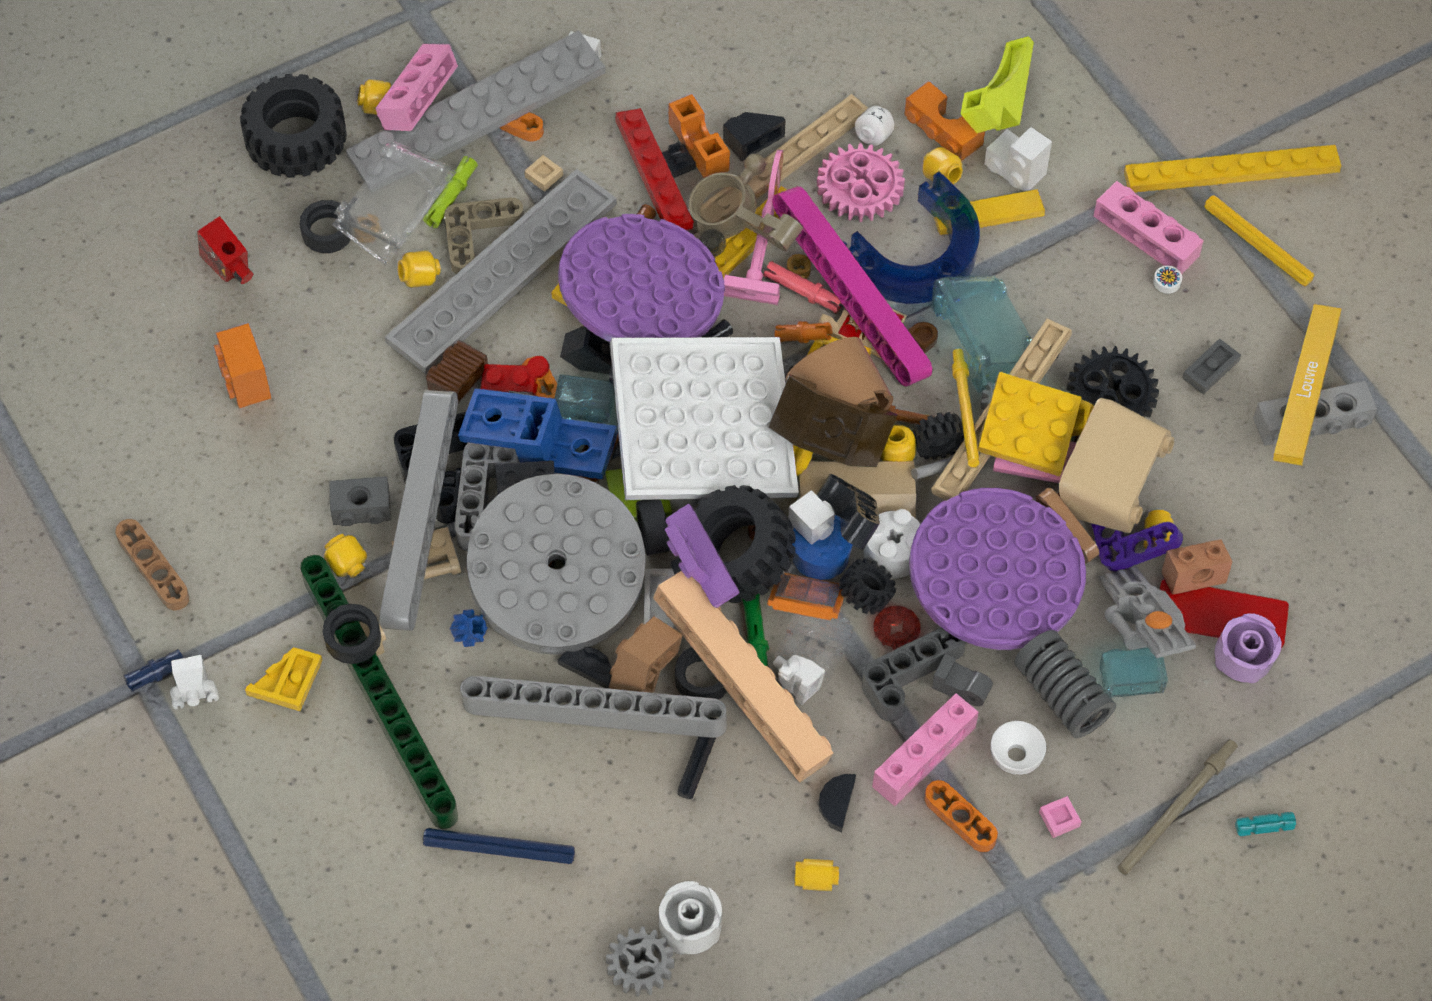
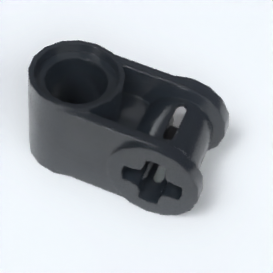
M456 468L455 471H445L436 516L437 521L448 524L455 521L461 468Z

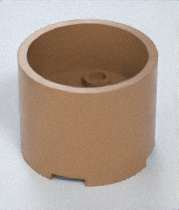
M857 337L843 338L815 350L800 360L788 372L785 379L787 381L789 374L815 383L817 391L865 409H869L870 404L887 410L894 400L861 339Z

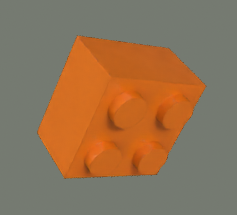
M249 323L217 332L218 344L213 346L222 377H224L226 382L225 385L229 398H236L239 408L272 399L265 368Z

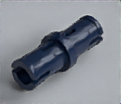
M177 649L155 661L151 659L141 668L124 674L123 677L131 692H134L151 682L162 681L164 676L173 672L171 661L182 659L183 655Z

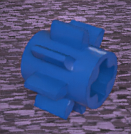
M474 609L463 610L462 614L453 616L455 620L452 622L450 630L454 637V642L463 641L464 647L475 646L476 642L484 641L483 636L488 627L482 614L475 615Z

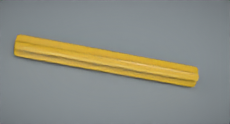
M1212 195L1207 199L1204 206L1205 209L1305 287L1312 282L1314 273L1218 197Z

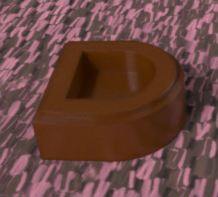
M918 322L908 329L924 353L936 345L938 330L933 324Z

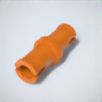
M800 321L795 325H777L775 327L777 330L774 331L775 337H780V342L798 341L800 344L808 343L810 340H830L833 333L829 322L809 324L807 321Z

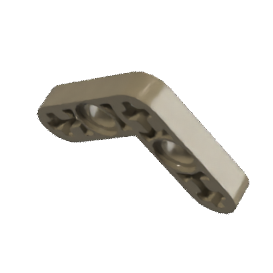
M501 198L456 203L447 207L444 215L452 271L457 274L475 258L471 230L511 226L524 215L523 204L519 199ZM508 209H514V214H509ZM483 210L492 213L490 217L485 219L479 218L477 214ZM496 210L500 211V216H497ZM455 215H460L461 226H455ZM459 235L467 238L466 242L462 244L454 243L452 240ZM459 253H464L466 264L460 265Z

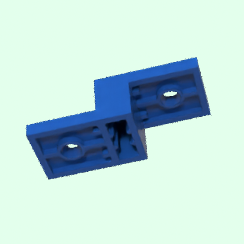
M475 388L458 436L461 442L515 449L520 463L554 461V473L604 479L618 435V429L614 425L562 419L557 401L553 398ZM494 415H501V418L496 422L488 421ZM582 445L590 446L583 453L576 452V449Z

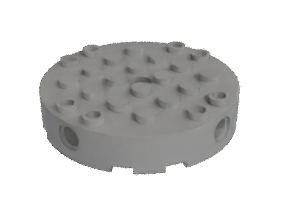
M548 474L528 478L508 487L497 495L476 521L467 551L469 586L472 597L486 622L498 634L500 633L516 646L529 651L550 655L582 650L584 647L593 646L612 636L623 626L636 607L643 587L645 573L644 542L631 512L613 493L599 484L585 478L565 474ZM558 559L565 566L555 570L551 569L548 565L551 561Z

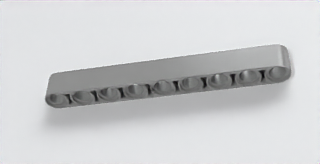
M426 390L423 395L380 610V625L383 629L412 631L415 627L457 413L458 399L455 391Z
M470 676L462 681L460 685L463 706L468 713L474 715L710 738L723 735L727 729L726 706L722 701L713 698L482 676ZM593 705H597V706H598V707H596V708H589L590 706H593ZM622 708H627V709H628V710H625V711H619V710L622 709ZM657 711L655 714H650L649 712ZM687 714V716L680 717L678 715ZM710 717H718L714 720L708 719Z

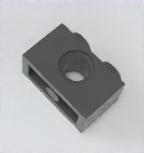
M387 476L329 481L330 512L333 525L351 526L357 523L379 524L383 521H391L390 489ZM358 502H365L362 505H356Z

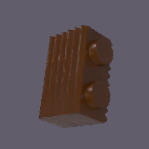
M458 340L454 347L449 346L446 349L440 364L432 366L426 376L428 390L455 391L459 404L483 375L484 366L488 364L487 355Z

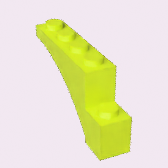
M1029 36L1006 42L1000 66L990 83L984 88L964 93L961 115L976 133L994 128L999 131L1020 125L1034 45L1033 40Z

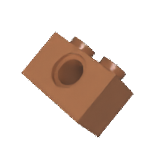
M1219 539L1167 550L1161 573L1173 595L1227 583L1233 561L1223 541Z

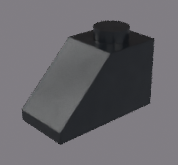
M744 112L737 117L730 118L723 124V141L741 161H744L749 155L756 154L785 137L786 120L782 116Z
M585 326L565 334L560 355L562 359L580 371L609 374L612 366L609 341L597 336Z

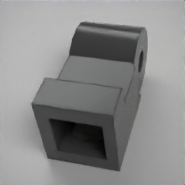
M945 653L934 674L932 689L950 697L957 693L967 703L973 706H982L993 686V682L985 674L972 671L956 663V658Z

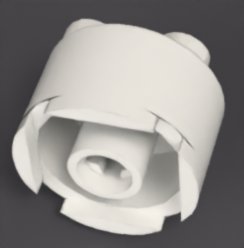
M905 509L883 512L879 514L880 525L864 549V558L869 559L870 564L873 560L878 562L877 567L879 568L883 565L886 568L884 572H890L893 579L910 575L909 555L916 531L921 524Z
M693 881L681 882L672 886L665 893L659 907V929L662 938H667V945L680 955L697 954L706 951L719 940L722 927V906L717 894L709 887L706 888Z

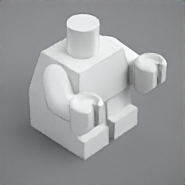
M794 654L788 661L778 656L773 662V666L779 669L778 681L782 684V688L792 693L796 697L795 701L803 705L820 689L825 670L812 660Z
M201 655L171 661L176 686L171 688L170 695L172 707L175 710L178 709V706L181 709L184 708V702H187L189 706H196L201 698H207L208 702H212V699L218 701V689L214 681L208 680Z

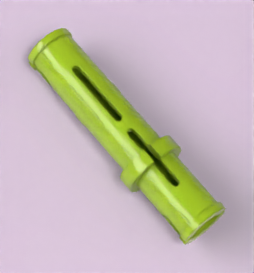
M463 156L455 171L446 178L448 180L446 185L423 217V221L431 227L434 223L433 228H438L445 216L447 207L452 205L459 193L468 186V179L478 167L477 162L470 157L467 161L468 156Z

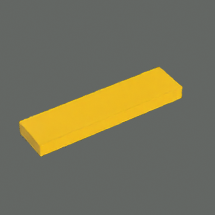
M1038 189L933 208V217L939 235L1032 219L1045 215V208Z

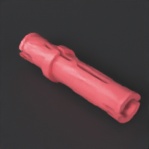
M770 261L766 268L770 270L764 271L763 276L765 278H769L808 298V302L812 304L818 303L835 314L840 310L841 306L839 305L842 303L834 293L824 289V285L819 282L814 284L773 261Z

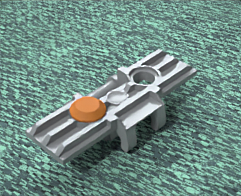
M1135 566L1127 570L1122 569L1099 576L1100 582L1117 604L1110 606L1105 611V618L1117 628L1124 638V645L1128 649L1148 647L1156 658L1196 648V644L1184 630L1185 622L1181 611L1165 591L1150 585L1138 567ZM1137 593V594H1140V595L1133 596V595H1129V594ZM1126 621H1130L1132 624L1136 623V631H1133Z

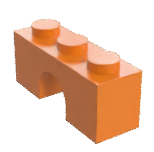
M928 81L906 98L904 115H906L911 123L919 126L930 139L935 140L963 161L983 145L985 131L976 133L962 116L958 119L944 118L943 115L946 113L948 96Z
M693 94L669 103V125L681 144L686 146L703 178L715 173L730 171V151L718 132L710 135L705 123V113Z

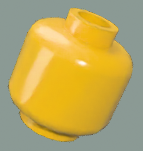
M373 79L367 80L364 85L360 84L357 105L361 106L364 113L377 115L375 108L389 91L392 84Z
M938 147L925 155L922 171L926 178L940 187H948L955 184L961 178L963 172L962 161L957 155L944 147Z
M427 250L405 253L397 265L399 279L401 282H405L409 288L433 285L436 275H440L439 260L434 259L432 253Z
M894 425L881 455L882 461H913L916 455L914 433L903 425Z
M343 533L339 534L325 545L326 551L323 557L338 577L349 575L350 578H354L365 569L363 563L367 559V553L353 535L345 536Z

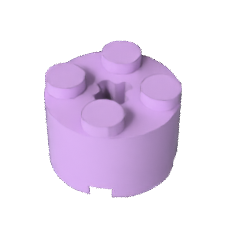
M1244 614L1241 617L1230 620L1215 645V664L1218 670L1231 679L1240 682L1256 683L1270 671L1281 651V639L1274 630L1275 626L1272 622L1256 614Z

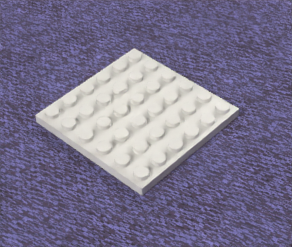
M780 337L611 338L610 349L625 500L702 499L703 497L707 499L711 496V492L717 489L725 491V487L736 485L738 488L742 485L751 486L753 489L761 490L770 498L797 497L799 491L793 444L769 428L770 421L785 386Z

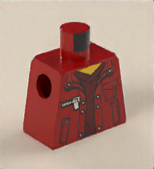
M220 216L197 231L199 255L225 282L236 278L240 284H245L251 280L254 274L248 268V252Z

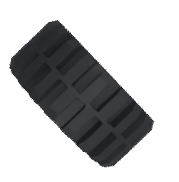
M284 74L285 77L282 78L275 76L269 79L270 82L266 84L262 82L256 87L257 91H252L246 98L247 102L245 101L242 105L240 124L246 150L249 152L252 161L258 163L261 169L264 171L270 169L271 174L280 177L281 174H285L287 178H295V175L310 176V172L313 171L318 173L325 169L326 164H332L336 160V155H339L344 148L343 143L346 141L347 134L341 100L338 94L334 93L332 87L326 83L323 85V81L315 77L309 79L308 75L299 74V76ZM293 117H303L315 122L307 130L296 134H282L272 130L281 121Z
M736 485L727 486L725 491L717 489L711 492L709 498L703 497L698 501L699 505L694 511L718 554L723 542L732 532L744 526H755V536L749 549L739 558L724 563L739 590V594L730 599L729 602L739 603L741 598L748 602L756 599L755 595L759 593L762 596L770 591L769 587L773 584L777 586L782 580L780 577L782 573L788 572L791 566L789 558L794 557L796 549L792 545L796 541L795 532L792 530V523L780 507L761 490L753 489L751 486L742 485L740 488Z

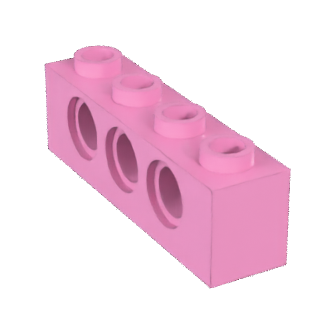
M422 44L375 108L384 130H413L458 67L449 44Z
M1116 181L1097 199L1093 216L1162 265L1173 266L1183 274L1200 256L1204 240L1195 232L1189 231L1180 225L1173 217L1167 216L1157 209L1154 204L1135 194L1131 188Z
M957 693L954 694L874 771L872 787L893 806H896L976 728L979 712Z

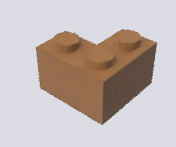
M655 616L646 624L641 623L636 628L633 636L628 640L626 638L623 639L616 649L618 656L610 670L612 678L609 688L653 693L660 671L677 656L683 634Z

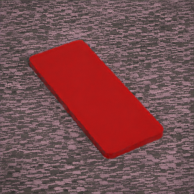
M1165 579L1161 581L1159 590L1165 591L1183 614L1184 630L1187 633L1219 638L1226 624L1233 618L1241 617L1244 614H1256L1272 622L1275 626L1274 630L1281 639V648L1284 646L1289 611L1288 602L1213 587L1172 595Z

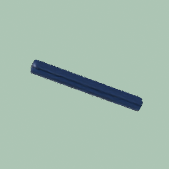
M432 828L425 829L423 835V844L428 847L572 864L575 858V847L570 845Z

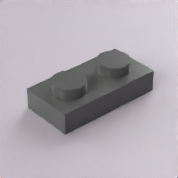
M1218 339L1184 371L1182 378L1202 394H1205L1240 361L1241 354L1223 340Z

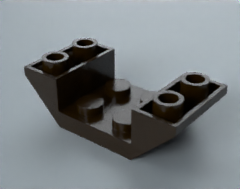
M789 374L769 428L797 447L848 466L877 467L898 414L870 404L869 409H865L816 390L815 383Z

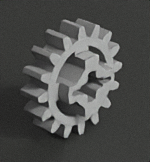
M641 927L638 934H635L634 930L629 928L626 938L619 933L617 935L618 944L610 943L609 951L612 954L606 955V963L610 964L607 967L608 976L615 975L613 978L614 986L623 983V992L627 993L633 988L635 989L636 996L640 995L642 989H646V992L652 995L653 986L663 989L664 982L662 978L670 980L671 971L669 969L674 968V959L670 958L673 956V948L666 947L667 938L663 937L658 940L657 930L654 929L648 935L646 934L645 927ZM654 950H656L659 953L662 960L661 962H659L658 958L653 956ZM619 960L622 961L623 965L627 966L626 974L621 969Z

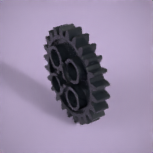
M1103 346L1100 355L1094 349L1091 350L1090 358L1082 355L1081 364L1075 362L1074 372L1069 373L1068 380L1070 382H1067L1066 387L1070 394L1082 397L1081 400L1087 401L1095 406L1099 398H1104L1118 404L1120 403V405L1143 417H1151L1152 408H1156L1158 401L1155 398H1158L1159 389L1156 388L1158 379L1152 378L1155 370H1145L1148 361L1144 360L1139 363L1137 361L1138 353L1132 357L1128 356V348L1120 354L1118 353L1117 346H1114L1112 353H1108L1106 347ZM1119 370L1125 375L1118 376L1113 371ZM1096 381L1099 383V386H1091L1087 382ZM1132 393L1135 394L1138 398L1130 399L1126 396V394Z

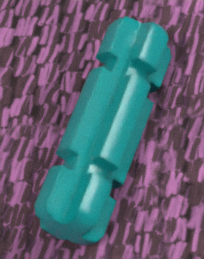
M1293 812L1281 813V816H1278L1277 813L1253 816L1251 820L1249 817L1238 818L1235 822L1236 832L1239 836L1251 835L1250 832H1253L1255 835L1279 832L1280 828L1283 831L1294 830L1296 827V817Z

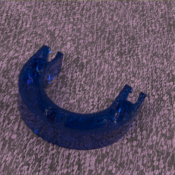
M940 171L934 175L931 189L928 188L930 184L925 181L919 186L918 202L934 217H937L947 228L950 244L939 258L923 265H901L885 258L858 231L851 235L849 251L851 254L855 251L859 254V256L853 255L886 300L904 304H918L940 299L961 286L974 268L980 239V226L977 214L964 194Z

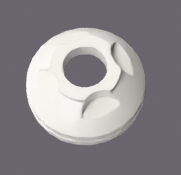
M1011 721L1001 725L995 731L991 740L993 760L1002 770L1011 774L1022 775L1034 771L1039 767L1046 753V742L1042 733L1035 726L1024 721ZM1012 748H1019L1024 751L1025 758L1022 761H1013L1009 758L1008 751Z

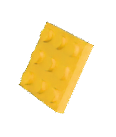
M999 372L978 444V452L1060 477L1082 397Z

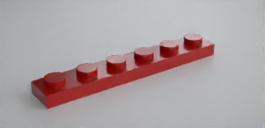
M642 109L616 112V124L660 220H666L685 230L693 229L694 221Z

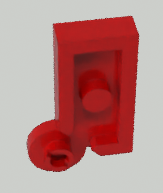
M534 356L528 361L527 365L485 364L480 389L536 396L538 389L537 378H542L548 373L550 364L543 356Z

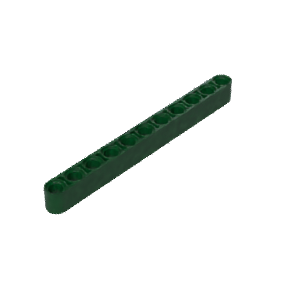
M310 555L304 558L300 565L304 585L323 621H325L330 612L339 606L349 603L325 559L319 555ZM320 571L317 575H310L312 572ZM326 594H333L329 598H322ZM350 621L342 624L334 634L335 641L347 647L360 645L367 640V636L359 621ZM350 640H358L355 644H347ZM375 653L364 662L356 664L347 663L430 820L440 829L451 828L458 820L455 797L377 654ZM364 663H370V664H371L369 667H366V668H360V667H359L360 665H362V664H364ZM375 687H384L381 691H372ZM390 710H395V711H397V713H395L394 715H391V716L385 715V713H386L387 711H390ZM402 734L410 735L409 738L404 740L397 739ZM416 758L423 759V761L419 764L410 763L413 759ZM430 782L437 784L431 789L424 788V785ZM442 807L450 808V810L444 814L437 812V810Z

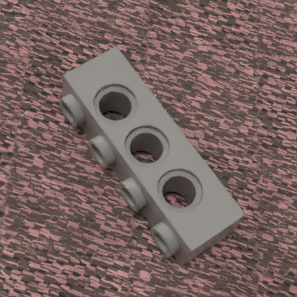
M1366 381L1323 389L1321 391L1315 414L1319 417L1315 416L1309 439L1320 434H1336L1344 429L1354 427L1360 429L1372 424L1377 407ZM1289 397L1257 404L1253 419L1264 446L1277 444Z

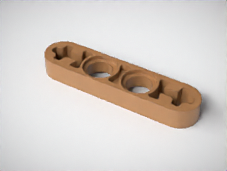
M133 519L121 521L115 529L120 546L163 604L170 610H181L186 607L190 596L185 583L140 523ZM129 530L131 533H134L137 542L133 544L132 539L125 535L126 531ZM143 549L153 551L151 557L145 560L137 558V554ZM159 569H164L168 572L167 577L162 580L152 578L153 573ZM170 585L176 594H180V598L175 599V597H171L168 589Z

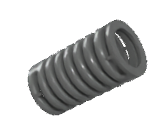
M1055 630L1045 631L1029 641L1015 657L1014 664L1027 677V681L1034 685V689L1040 693L1041 698L1047 702L1048 707L1054 710L1056 717L1062 719V724L1069 730L1070 734L1074 738L1084 737L1095 731L1110 718L1116 709V703L1109 694L1103 693V687L1100 684H1096L1095 677L1089 675V670L1086 667H1082V661L1075 658L1076 655L1072 650H1068V644L1064 642L1059 633ZM1102 711L1100 717L1092 722L1091 720ZM1088 722V726L1081 728L1082 725Z

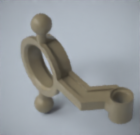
M751 154L745 159V169L741 175H733L726 172L715 173L705 177L694 187L689 198V210L694 221L693 225L697 229L694 236L701 242L706 237L710 239L730 238L748 228L768 239L780 250L787 251L803 230L802 225L787 214H783L780 219L769 213L764 218L755 214L757 207L756 196L747 183L754 175L763 173L766 168V161L760 154ZM722 187H734L742 192V202L737 211L729 218L715 223L706 222L701 219L702 203L713 191Z

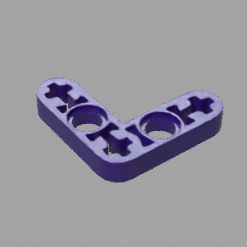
M1163 522L1126 537L1124 532L1115 530L1114 534L1109 538L1102 537V532L1106 527L1091 523L1096 545L1099 549V558L1110 571L1114 572L1167 553V550L1179 548L1183 541L1181 530L1172 522ZM1171 532L1172 534L1170 535V540L1166 542L1164 540L1165 538H1167L1166 533ZM1143 540L1148 542L1147 549L1144 552L1135 553V546L1138 542ZM1109 546H1113V549L1118 553L1114 562L1110 560L1113 558V552Z

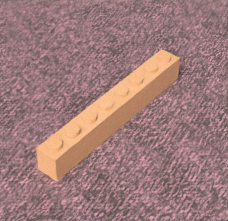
M682 571L658 585L653 597L654 600L721 682L726 691L798 782H802L825 766L834 753L829 741L824 736L819 735L813 727L810 717L806 713L801 712L795 705L791 693L779 685L774 672L768 666L763 665L757 657L755 648L750 643H746L740 636L735 623L724 616L720 607L714 608L702 586L693 577L688 579Z

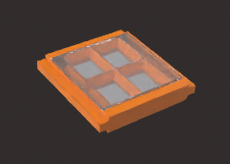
M784 573L780 576L782 580L778 585L774 584L768 598L767 605L773 606L775 610L831 621L832 618L838 619L845 597L841 595L843 589H839V583Z

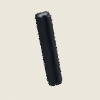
M698 736L677 789L678 796L688 800L693 798L716 737Z

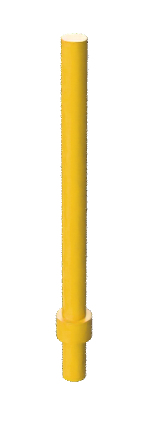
M958 348L952 352L954 362L951 367L952 375L957 383L968 465L970 467H977L980 462L967 380L969 367L964 360L963 350Z

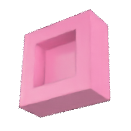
M1068 796L1040 807L1039 813L1053 838L1081 826V820Z

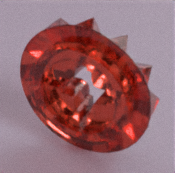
M890 606L877 614L873 628L875 638L881 641L882 646L887 645L896 650L916 640L920 634L921 625L919 618L912 610L903 606ZM903 622V633L897 631L891 635V625L896 627Z

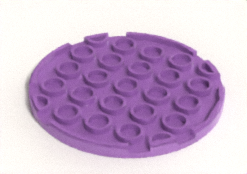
M622 214L621 217L609 219L603 217L582 227L566 244L558 270L560 291L569 310L588 330L609 342L611 338H701L716 322L723 305L725 291L722 272H719L712 253L699 239L676 224L663 219L657 221L644 218V215Z
M1002 488L972 489L963 491L958 496L952 497L947 501L943 500L927 514V517L917 529L909 555V571L912 586L924 610L940 627L951 635L967 643L988 649H1021L1029 641L1045 631L1055 630L1059 632L1069 622L1078 608L1086 583V566L1083 551L1078 539L1073 536L1066 526V522L1050 507L1046 508L1032 500L1033 497Z

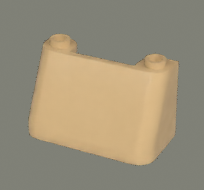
M1099 398L1062 473L1059 483L1061 500H1063L1078 520L1131 533L1134 524H1138L1142 517L1143 509L1139 506L1138 496L1156 457L1164 458L1166 454L1172 452L1174 437L1171 436L1170 430L1112 400Z

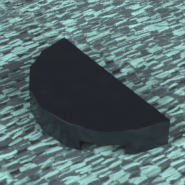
M584 647L582 650L574 652L566 651L558 659V665L604 688L610 689L609 685L612 678L610 670L612 666L609 663L608 657L600 650Z
M842 774L833 777L824 785L820 793V813L832 829L841 833L857 774Z

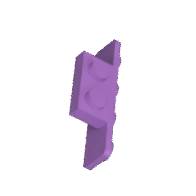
M687 504L666 518L668 527L665 528V531L670 538L667 541L668 547L676 557L679 555L682 560L679 563L680 569L688 579L693 577L702 586L712 606L718 608L739 594L736 584L693 507Z

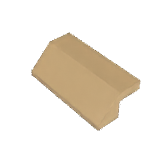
M810 461L803 473L799 474L800 498L811 490L817 495L828 475L833 474L872 496L877 502L879 514L905 509L916 519L915 479L911 475L914 461H879L877 467L848 466L837 461Z

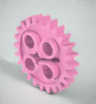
M859 143L858 149H854L851 144H848V151H844L839 147L837 155L830 152L829 160L823 159L822 167L818 169V195L822 196V203H829V211L838 209L839 217L847 213L848 220H851L856 215L860 222H862L864 216H868L873 221L875 213L882 218L884 217V209L892 212L893 204L899 205L900 197H903L905 178H903V169H899V161L892 162L891 153L883 156V148H880L877 152L873 151L872 144L868 149H864L862 143Z

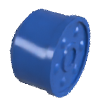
M834 516V529L827 538L819 539L812 545L793 528L796 537L795 543L792 544L796 548L793 563L800 573L809 578L826 580L838 576L848 566L852 544L841 535L839 516Z

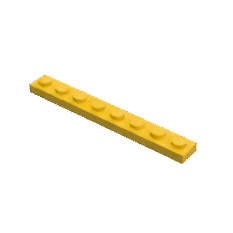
M1336 145L1130 164L1125 165L1124 175L1127 187L1131 188L1134 192L1339 173L1342 165Z

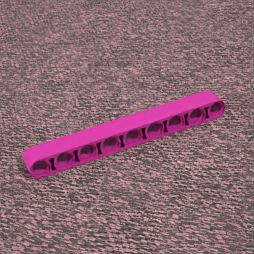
M796 186L775 194L772 203L779 218L783 214H787L802 225L803 230L795 240L899 383L908 387L932 375L930 360L807 192L801 186Z

